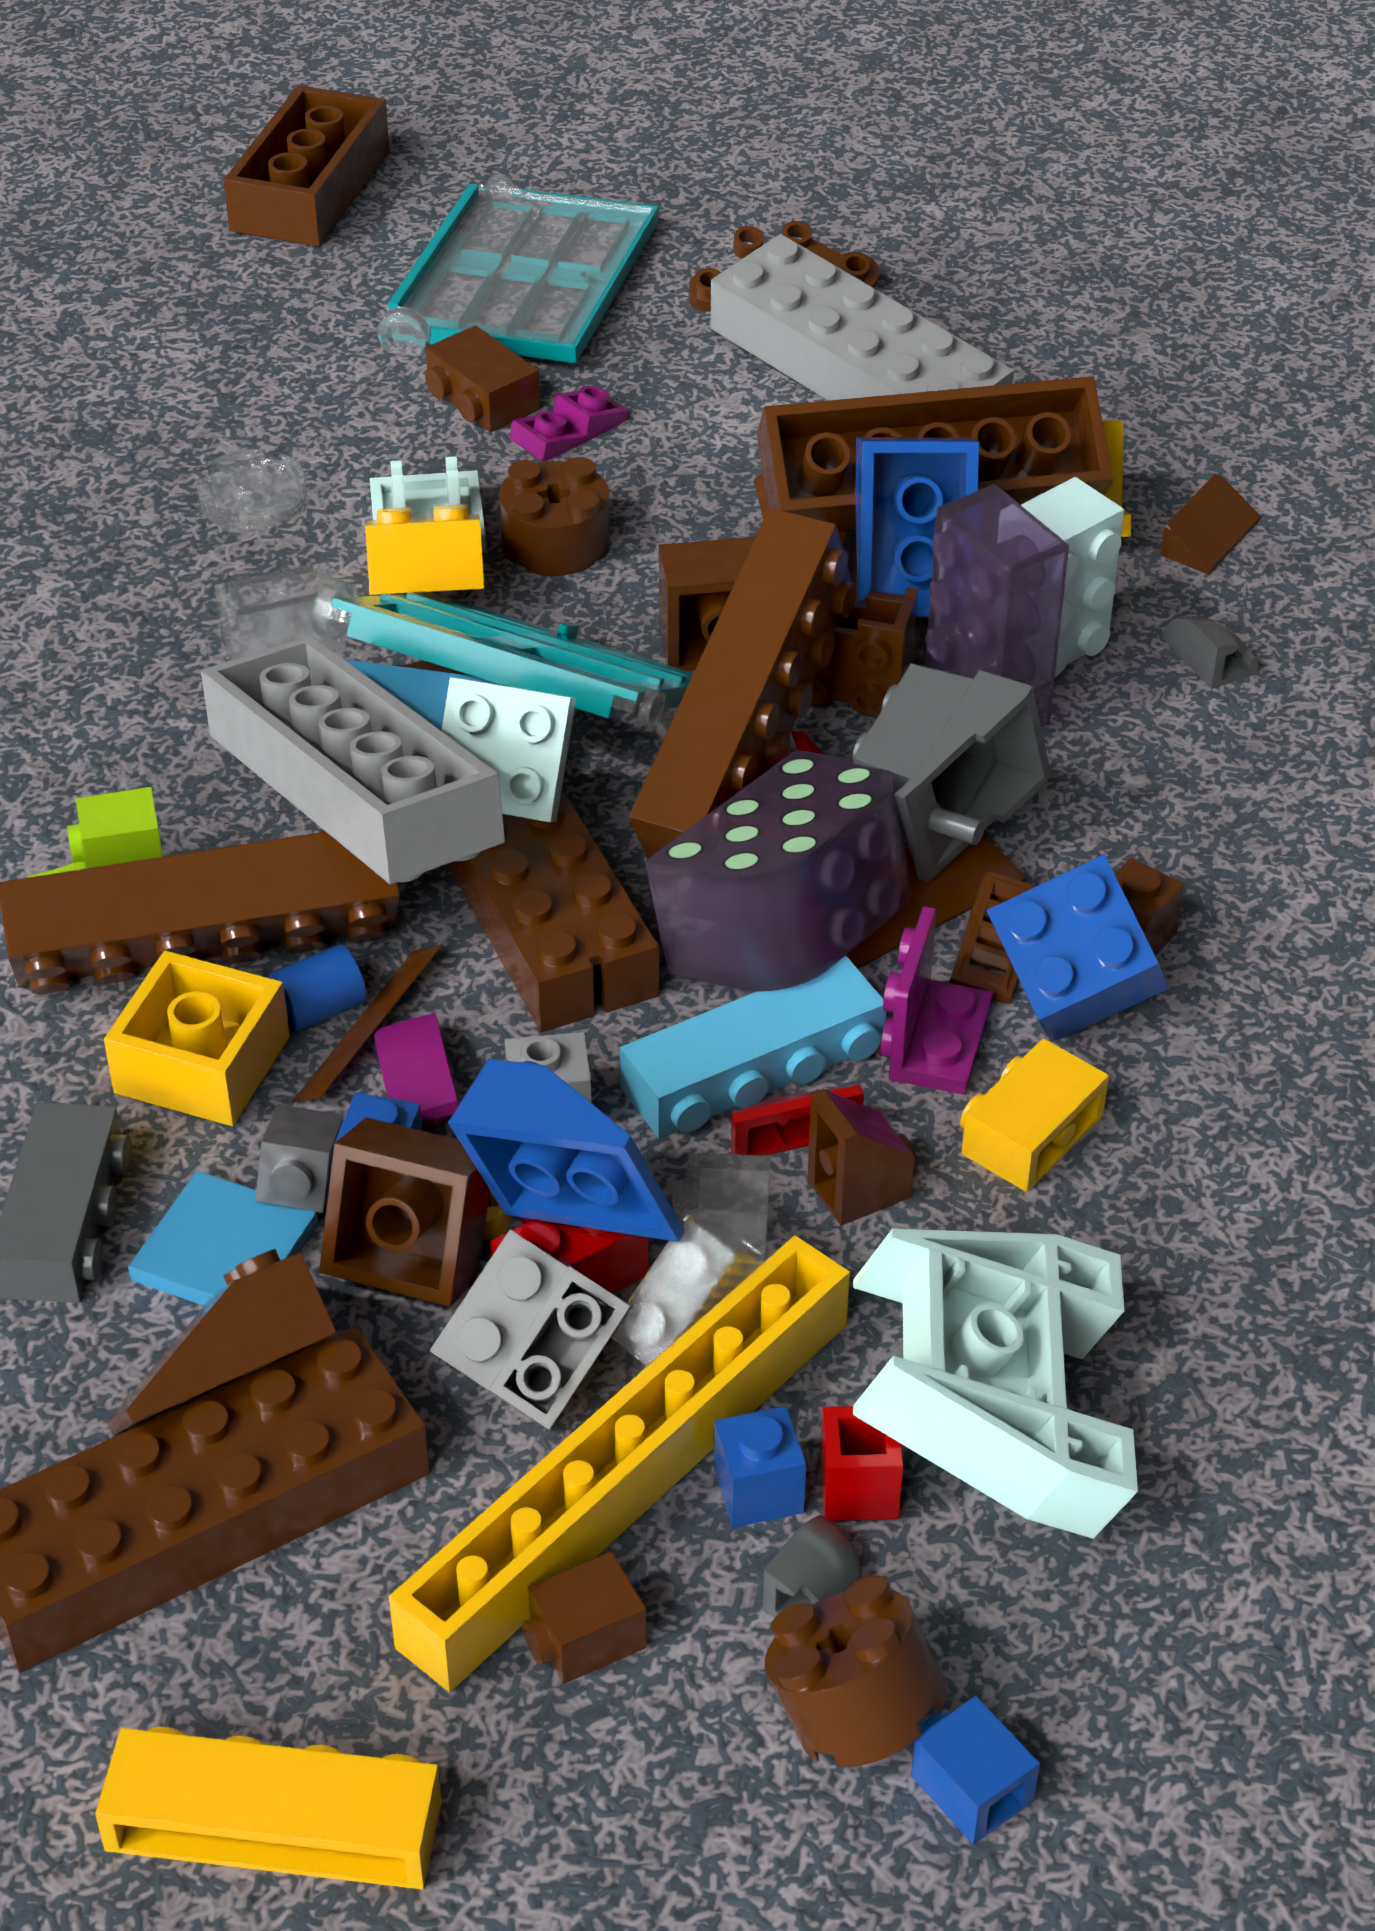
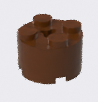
M584 457L571 458L566 462L546 461L536 463L531 460H520L508 468V477L504 480L499 490L501 547L508 560L512 563L515 561L527 567V571L538 575L563 576L579 573L589 568L590 563L599 557L602 559L610 547L609 488L603 477L596 472V465L593 461Z
M870 1575L863 1577L851 1584L846 1591L829 1596L813 1605L807 1603L791 1605L776 1615L771 1623V1630L775 1638L766 1653L765 1671L804 1751L809 1757L819 1761L818 1753L833 1755L837 1766L854 1767L889 1757L909 1746L922 1735L917 1721L926 1714L932 1705L938 1716L946 1703L948 1685L945 1676L909 1601L899 1592L892 1590L886 1578L882 1576Z

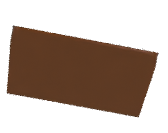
M1214 474L1165 525L1160 556L1209 575L1260 521L1261 516L1224 478Z

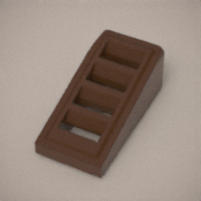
M987 871L983 874L973 901L949 983L992 991L993 1001L1010 1003L1018 976L986 910L1037 886L992 871ZM971 960L1004 971L1005 974L1003 976L970 965L969 961Z

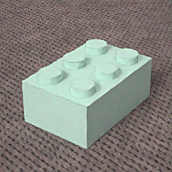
M1074 477L990 521L979 654L1014 680L1031 685L1044 677L1047 679L1057 677L1067 664L1085 654L1094 656L1106 646L1110 637V621L1113 597L1116 590L1115 581L1119 549L1122 542L1121 533L1124 509L1077 477Z

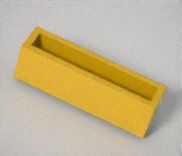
M153 1727L147 1731L120 1728L95 1815L104 1850L107 1852L424 1890L442 1801L438 1765L423 1763L408 1755L391 1754L383 1758L344 1754L340 1750L326 1745H311L300 1749L266 1745L248 1736H232L223 1740L188 1736L170 1727Z

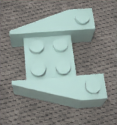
M892 1229L853 1279V1288L903 1303V1358L892 1356L853 1405V1415L1022 1517L1094 1539L1138 1492L1134 1431L1131 1428L1067 1409L1064 1354L1083 1359L1124 1312L1120 1255L1057 1234Z

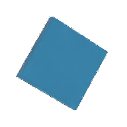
M197 1170L128 1266L130 1280L205 1305L210 1298L227 1286L223 1275L235 1270V1266L272 1249H276L280 1260L299 1253L319 1224L318 1213L316 1211L255 1202L256 1190Z

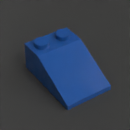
M856 437L855 504L858 600L863 601L865 596H868L870 590L904 596L907 587L919 589L917 617H974L979 441L972 438Z
M487 1060L448 1124L506 1215L680 1242L685 1229L631 1135L547 1066L532 1061Z

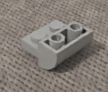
M510 1229L429 1351L513 1408L550 1430L630 1309V1305L572 1267L565 1266Z

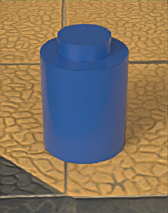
M341 944L271 972L268 975L270 979L283 982L288 1025L294 1033L366 1002V988L359 967L348 949Z

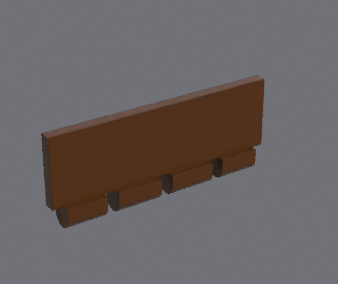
M984 835L977 845L970 844L929 883L918 879L910 848H907L877 863L874 868L875 872L867 868L826 890V897L818 893L782 912V921L792 928L787 931L786 939L815 967L846 955L854 966L859 969L899 948L905 927L916 929L923 906L936 908L935 928L971 910L985 872L992 871L1025 882L1027 877Z

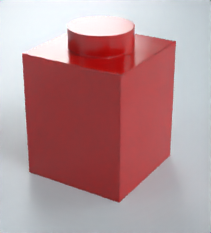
M853 1406L822 1407L819 1462L824 1517L829 1518L831 1521L898 1519L903 1473L901 1443L854 1416Z

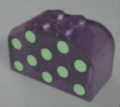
M795 750L648 858L645 863L668 974L745 991H773L794 987L811 981L825 973L898 913L911 897V885L899 810L894 796L896 791L892 773L888 770L855 764L853 759Z

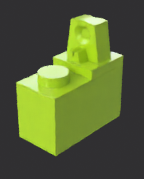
M146 787L75 798L79 824L67 825L73 863L30 875L28 878L163 857L152 788Z

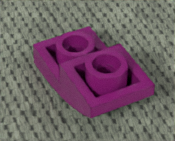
M582 386L578 391L556 394L553 412L540 411L536 416L513 419L509 439L544 462L622 424L627 420L629 410L611 399L610 394L606 390L596 386Z
M436 1012L375 1029L373 1033L387 1097L420 1103L422 1128L435 1126L443 1122L448 1115L454 1114L459 1106V1101Z

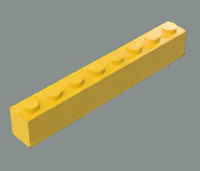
M794 1235L389 1595L395 1649L449 1693L454 1690L521 1628L522 1622L530 1619L528 1586L596 1558L714 1449V1420L754 1412L847 1326L850 1271Z

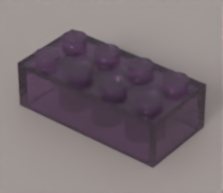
M993 484L937 507L935 536L933 538L932 582L929 588L930 610L928 631L926 633L927 652L925 667L974 679L979 670L1033 686L1042 730L1050 726L1069 544L996 484Z

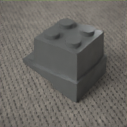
M910 664L899 684L892 685L887 691L881 713L870 731H865L860 735L853 751L854 766L865 767L872 771V776L860 782L863 793H869L874 797V801L867 806L873 828L908 843L918 879L927 883L950 864L970 844L977 845L983 836L984 830L995 820L1005 823L1047 783L1051 776L1033 686L979 670L974 679Z

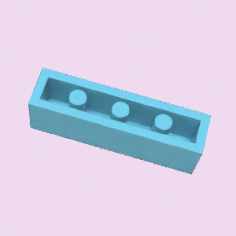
M845 955L621 1046L620 1088L658 1139L678 1130L683 1133L693 1132L702 1127L709 1117L735 1106L746 1108L759 1103L767 1093L793 1082L798 1085L807 1084L816 1079L823 1069L847 1059L861 1061L871 1056L881 1045L886 1023V1011L883 1010L884 999Z

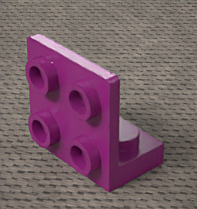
M923 906L916 929L905 927L898 954V965L903 966L902 972L891 971L887 980L883 1010L893 1012V1018L888 1017L881 1039L880 1056L890 1058L889 1080L966 1095L992 1007L993 992L931 980L936 908Z

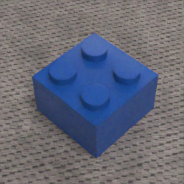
M1105 854L986 910L1050 1042L1068 1037L1169 989L1160 965Z

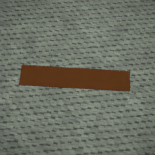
M443 944L412 951L292 1100V1103L322 1097Z

